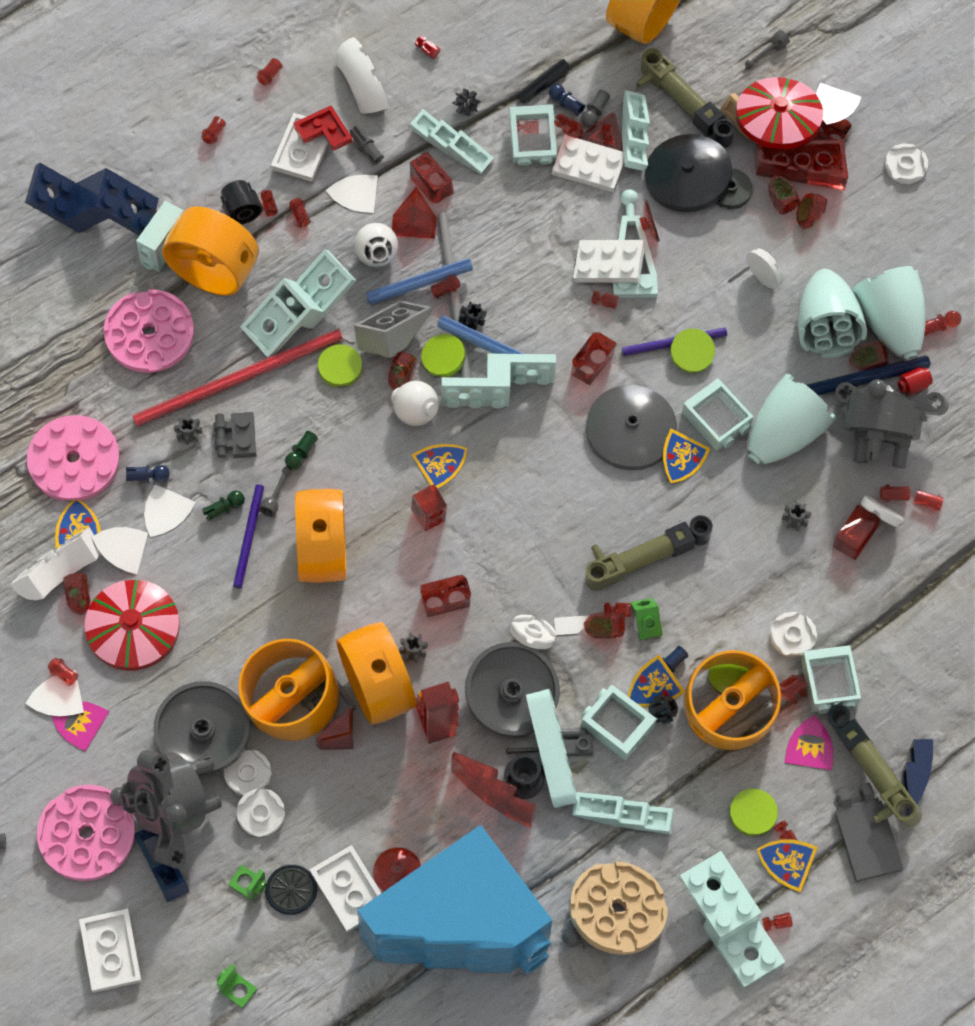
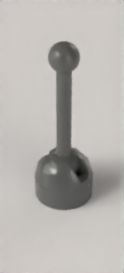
M782 30L774 33L771 38L772 44L753 59L747 60L745 66L752 68L754 63L772 48L781 49L790 43L787 34Z
M287 466L282 469L283 474L272 497L265 498L258 508L262 514L268 517H274L278 511L279 504L276 497L286 476L291 473V469Z

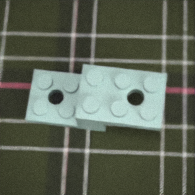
M324 249L296 282L283 278L240 327L267 357H274L301 326L313 329L357 280L329 250ZM328 275L330 277V283L328 286L324 287L322 285V279L324 278V276ZM269 321L274 322L272 332H268L266 328Z
M488 354L487 378L442 377L441 406L457 408L459 406H469L471 408L492 406L496 409L509 407L510 383L519 385L526 383H537L540 385L554 383L556 354Z
M721 851L679 876L684 887L706 919L703 928L743 989L785 964L782 955L758 921L762 912ZM710 879L717 880L720 888L716 891L710 890L707 887V881ZM753 949L757 952L758 958L750 961L744 956V951Z

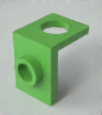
M648 598L630 602V606L636 615L639 639L643 640L662 636L659 606L654 599Z
M241 865L228 885L253 901L257 894L260 895L267 883L265 882L264 871L260 869L256 874ZM242 875H248L252 878L247 888H242L238 885V879Z
M233 964L228 969H224L217 978L218 991L241 1008H244L257 990V987L237 973L236 966ZM242 984L246 986L247 994L245 997L237 998L233 995V989L236 985Z

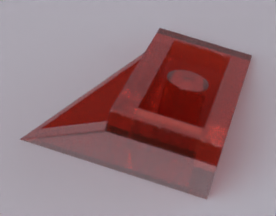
M417 186L393 214L392 230L396 236L435 239L437 217Z
M350 706L316 738V746L320 750L354 749V714Z

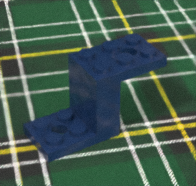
M38 163L34 168L25 203L78 233L110 219L140 236L155 215L159 198L107 168L75 183L46 165ZM48 188L53 191V198L49 196ZM131 204L136 206L137 213L133 212Z

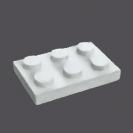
M293 113L271 164V170L313 182L328 142L322 135L303 144L293 128V123L306 116Z
M565 135L552 169V175L614 193L624 165L623 152Z
M580 240L573 275L575 283H639L645 250L644 240Z
M353 846L345 848L309 869L345 931L348 933L359 927L357 910L376 898L381 892Z
M124 909L79 919L92 992L95 993L142 982L129 910Z

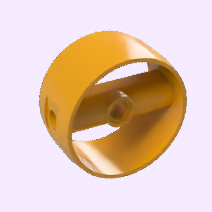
M610 0L606 11V21L614 29L627 35L634 41L648 44L664 29L680 0Z
M194 206L185 209L174 223L165 239L162 255L167 265L189 284L211 294L230 296L237 293L247 280L256 264L259 246L250 232L234 219L210 208Z
M326 488L296 491L295 521L299 582L326 583L346 580L343 490Z
M383 622L366 625L336 640L345 673L358 704L370 725L386 722L407 713L417 706L415 693L402 657Z
M296 639L271 641L251 654L240 673L239 695L246 714L262 732L282 741H300L312 737L327 726L336 712L339 702V686L335 672L324 655L306 642ZM288 658H308L289 675L281 676L276 681L275 687L253 704L255 687L267 669L277 662ZM326 680L323 696L309 714L294 722L285 724L275 723ZM288 687H294L292 692L285 694V690Z
M739 650L722 651L706 658L692 672L684 691V713L692 731L706 744L721 750L744 749L762 740L776 722L781 708L779 682L772 669L759 657ZM723 664H733L749 669L748 672L730 687L726 688L721 695L700 713L696 714L692 703V685L700 674L709 668ZM766 688L768 689L772 702V713L769 723L763 729L753 735L740 738L726 737L715 733ZM726 697H736L738 704L730 705L726 701Z

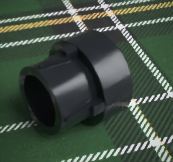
M236 180L228 183L221 190L222 196L220 198L223 203L224 214L239 224L250 223L261 215L263 207L250 182Z
M518 753L506 765L504 785L512 796L518 799H530L538 795L543 788L545 779L542 763L534 756ZM527 773L531 779L521 780L518 778V775Z

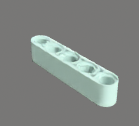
M546 689L527 694V703L553 806L558 808L578 803L551 691Z

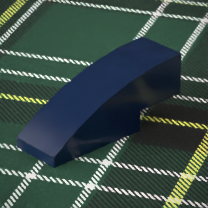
M914 739L910 746L911 762H906L902 770L904 787L917 805L923 796L932 769L933 739ZM912 808L906 809V816L912 814Z
M141 830L135 833V838L167 903L188 893L189 889L179 868H172L155 860L154 851L159 836L146 830Z

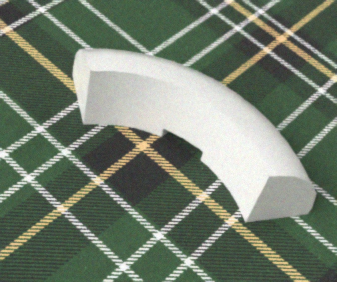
M354 37L343 42L337 50L336 66L339 67L348 81L360 113H374L390 108L381 82H378L376 76L372 74L375 68L370 58L360 51L363 50L362 45Z
M87 528L67 539L64 544L55 550L56 553L50 550L37 560L38 563L29 570L25 569L10 584L18 595L26 599L35 601L44 599L50 591L66 578L97 560L99 550L92 539L94 534L91 529Z

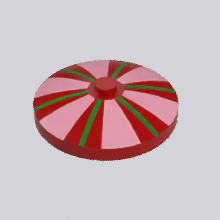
M782 77L766 78L754 82L741 93L737 102L736 119L742 132L755 143L773 149H791L808 143L817 135L822 125L823 106L817 94L799 81Z
M142 580L121 581L105 588L94 598L85 617V634L93 653L105 664L126 671L145 669L163 660L174 647L180 629L178 611L172 598L159 586Z

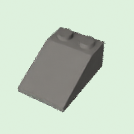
M399 300L354 325L358 350L368 352L369 354L382 355L385 358L395 357L398 352L408 346L432 313V307Z

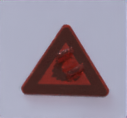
M610 113L579 136L581 140L623 152V144L615 113Z

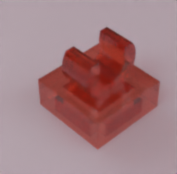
M791 675L779 684L781 696L787 697L791 704L798 703L795 699L797 692L801 697L807 696L806 690L803 689L807 685L803 676Z

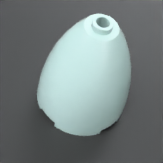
M912 266L898 267L884 271V274L874 277L872 281L870 278H866L853 288V292L861 306L864 318L873 333L897 357L904 358L905 361L917 358V354L922 348L926 325L925 299L918 271L913 270Z
M829 269L818 270L810 278L803 291L798 312V331L801 346L805 351L810 350L814 353H821V357L847 355L853 352L854 347L862 340H865L867 335L864 315L854 292L838 274ZM830 321H833L836 332L834 338L831 336Z
M785 374L773 388L753 424L748 444V451L750 453L748 457L757 465L759 463L763 465L773 463L800 451L823 434L837 419L836 415L833 413L830 415L827 412L828 405L804 383L793 382L794 377L790 374Z

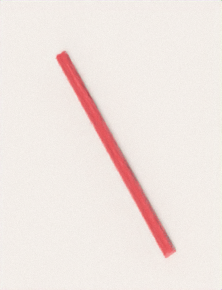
M339 328L338 330L335 329V331H330V333L317 337L315 340H309L307 343L299 344V346L297 345V347L295 346L292 349L276 354L274 357H268L266 360H261V362L243 368V370L240 369L238 372L230 373V375L228 374L220 378V380L217 379L212 381V383L209 382V384L206 383L204 386H199L194 391L191 390L186 392V394L183 393L178 395V397L175 396V398H171L168 402L165 401L160 403V405L157 404L152 406V408L149 407L147 410L144 409V411L132 415L136 427L137 424L140 426L139 423L142 425V422L145 424V421L148 423L147 420L149 422L150 419L153 421L152 418L155 420V417L158 419V416L161 417L160 414L163 417V413L166 415L168 411L170 413L171 410L174 412L173 409L175 411L176 408L179 410L178 407L180 409L181 406L184 408V405L187 407L186 404L189 406V402L192 404L194 400L196 402L197 399L200 401L199 398L201 400L202 397L205 399L204 396L207 398V395L210 397L212 393L215 395V391L218 393L217 390L220 393V389L223 391L222 388L226 390L225 387L228 389V386L231 388L233 384L236 386L235 383L238 385V382L241 384L243 380L246 382V378L249 380L248 377L251 380V376L254 378L253 375L256 377V374L258 376L259 373L262 375L261 372L263 374L264 371L267 373L266 370L269 372V369L272 371L274 367L277 369L279 364L282 367V363L285 365L284 362L287 364V361L290 363L289 360L292 362V359L295 361V358L296 360L297 357L300 359L302 355L305 357V353L308 356L307 353L310 355V351L313 354L315 349L318 351L317 348L320 350V347L323 349L325 345L327 347L328 344L331 346L330 343L332 345L333 342L336 344L335 341L337 343L338 340L341 342L340 339L343 341L342 334Z

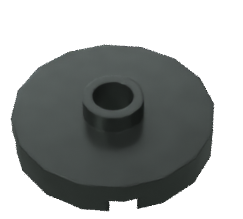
M732 169L730 186L734 188H729L725 195L715 204L733 210L747 204L752 194V183L744 172Z

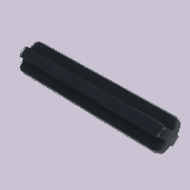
M565 59L559 60L517 93V98L522 103H526L569 69L568 62Z

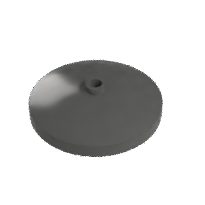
M623 385L604 392L595 400L588 412L586 434L592 450L607 464L623 470H642L652 467L663 460V448L670 428L677 431V421L672 407L660 394L643 386Z
M505 642L491 646L475 659L466 676L465 698L470 712L484 728L500 736L522 737L535 732L527 703V694L550 689L555 709L559 702L560 685L553 665L540 651L522 643ZM506 689H511L513 691V696L510 693H508Z
M193 682L177 688L163 700L155 715L154 737L158 750L162 754L174 752L190 762L209 755L210 759L212 758L215 763V768L200 774L209 775L228 768L242 755L250 737V719L242 706L240 697L231 689L214 682Z

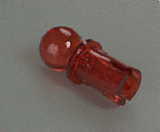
M558 114L555 117L559 122L554 120V124L561 128L564 134L574 138H579L582 135L583 127L575 119L568 118L564 114Z
M950 310L944 317L942 314H939L937 318L926 321L924 336L939 330L946 331L947 326H959L962 319L961 314L958 311Z

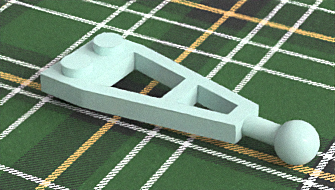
M631 189L625 190L621 195V202L626 206V216H622L618 240H625L627 225H635L638 239L644 240L645 243L643 257L648 274H640L639 283H612L613 299L657 298V273L640 215H635L634 205L638 201V195Z

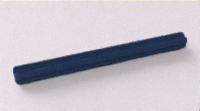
M925 355L909 361L904 360L806 385L817 395L836 391L838 385L844 382L858 386L877 379L883 380L899 376L919 367L929 368L931 362L929 357Z

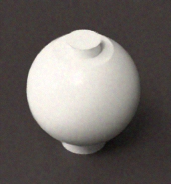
M371 223L362 227L356 234L354 250L358 259L365 265L382 267L390 263L396 256L398 240L393 230L381 223Z
M407 382L401 387L396 388L391 396L395 414L407 425L421 426L427 424L437 413L439 406L437 394L425 382Z

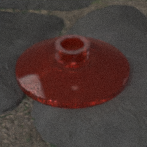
M645 200L643 217L639 218L643 231L648 230L650 235L657 242H660L648 200Z
M391 848L384 851L374 864L373 874L376 884L381 890L386 891L421 866L420 860L413 852L405 848ZM399 865L402 867V870L395 872L393 870L394 866Z

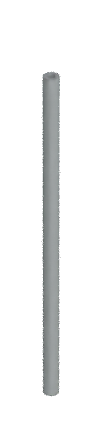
M441 212L438 214L446 266L454 263L447 214ZM455 276L447 279L453 320L463 324V322L458 321L461 315V308ZM457 337L463 343L466 351V358L461 369L462 378H471L466 341Z

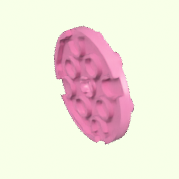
M148 289L147 292L130 293L114 304L105 319L104 337L108 351L119 364L133 371L153 373L168 369L185 357L193 343L194 324L189 309L179 298L165 291ZM147 327L155 329V333L150 335H144L143 331Z
M80 415L64 416L47 423L33 437L27 452L28 470L35 485L47 496L60 501H84L100 494L115 478L119 468L118 445L114 435L101 422ZM79 454L80 457L78 461L72 463L67 461L68 455Z
M97 785L75 786L65 790L56 799H52L45 807L37 827L38 846L46 863L59 875L76 881L98 880L115 872L129 857L135 842L136 828L132 813L124 811L122 806H116L111 802L110 793L112 790ZM89 827L93 829L92 836L86 839L80 836L81 830Z

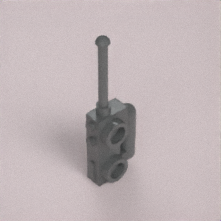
M561 729L563 738H578L577 740L563 739L567 757L593 756L592 734H588L587 729ZM538 747L506 748L507 754L539 752Z

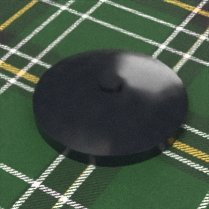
M698 134L678 135L661 143L647 160L648 166L645 170L646 185L651 196L662 206L680 212L699 211L715 204L725 195L732 180V164L727 151L717 141Z

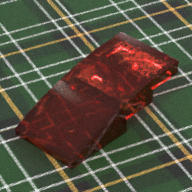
M453 751L451 771L470 791L503 815L531 828L535 818V804L516 797L517 787L498 780V769Z

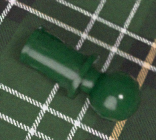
M306 431L298 444L292 447L293 452L286 455L285 465L291 470L300 468L303 463L302 458L309 456L308 452L318 440V437L313 432Z
M235 490L228 494L226 500L220 497L219 501L202 508L204 516L207 515L206 519L211 521L225 512L227 514L230 513V507L240 508L245 502L244 494Z

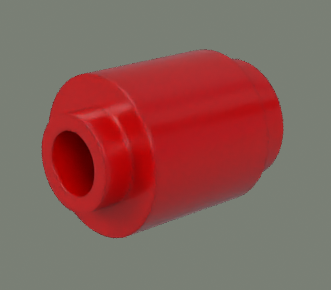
M919 367L900 375L897 385L901 393L910 396L927 389L933 383V379L927 368Z

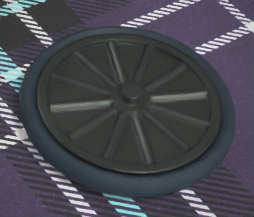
M285 865L276 869L267 880L265 893L269 904L276 911L287 915L302 913L312 905L317 895V884L310 871L299 865Z

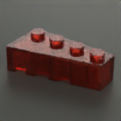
M844 139L809 141L802 146L791 149H773L759 144L756 146L754 159L756 175L840 190H845L848 169Z
M448 681L420 690L416 698V709L428 744L456 736V727L459 726L457 720L459 719V697L456 689H451Z

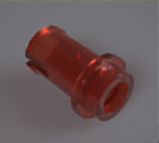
M272 58L263 70L260 69L257 72V80L263 85L270 84L272 78L282 69L281 62Z
M215 116L208 128L202 131L201 138L207 144L215 143L218 140V134L226 126V122L223 119L218 123L220 119L218 116Z
M301 198L291 200L289 202V210L293 212L297 226L301 228L302 223L304 227L309 225L311 220L305 209V201H302Z
M449 275L447 279L431 285V291L434 297L438 299L451 291L457 292L461 284L456 275Z
M886 484L880 488V498L885 500V502L890 500H910L909 486H890Z
M918 489L913 503L933 508L935 512L936 510H941L944 498L940 497L941 494L937 496Z
M56 657L48 664L49 673L58 676L66 685L71 686L78 679V673L64 664L63 659Z

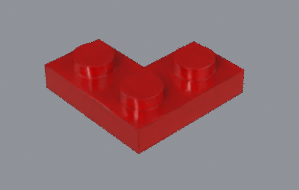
M332 105L293 123V128L303 144L322 135L333 151L352 143L350 133Z

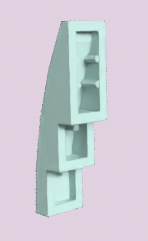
M626 90L624 92L622 112L624 165L628 168L645 171L648 166L646 149L649 145L647 128L650 125L645 95Z
M424 109L420 111L408 126L434 147L479 174L494 159L492 155L460 130L458 133L443 120L438 122Z
M576 792L578 803H574L572 812L574 817L647 832L670 835L672 833L675 810L673 808L654 807L646 802L624 800L620 796Z

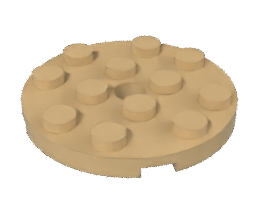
M616 861L615 864L602 865L600 863L587 869L575 882L569 900L570 917L581 937L599 950L619 955L637 953L651 946L658 939L665 926L668 907H666L662 888L649 873L633 864ZM619 903L624 907L625 911H616L615 913L612 905Z

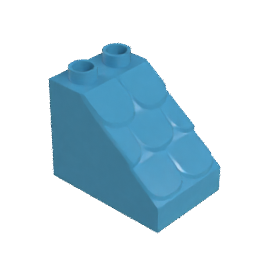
M481 825L357 910L360 938L376 960H382L386 963L423 964L426 969H467L477 973H511L518 967H521L525 974H529L547 961L549 954L546 950L552 944L549 940L552 926L551 917Z

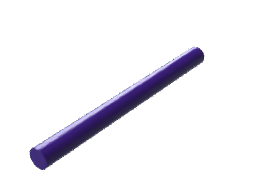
M726 327L704 331L712 339L727 336ZM674 337L622 347V354L627 356L668 348L671 346Z
M260 484L255 485L233 587L241 589L243 586L259 514L258 508L263 496L264 486Z

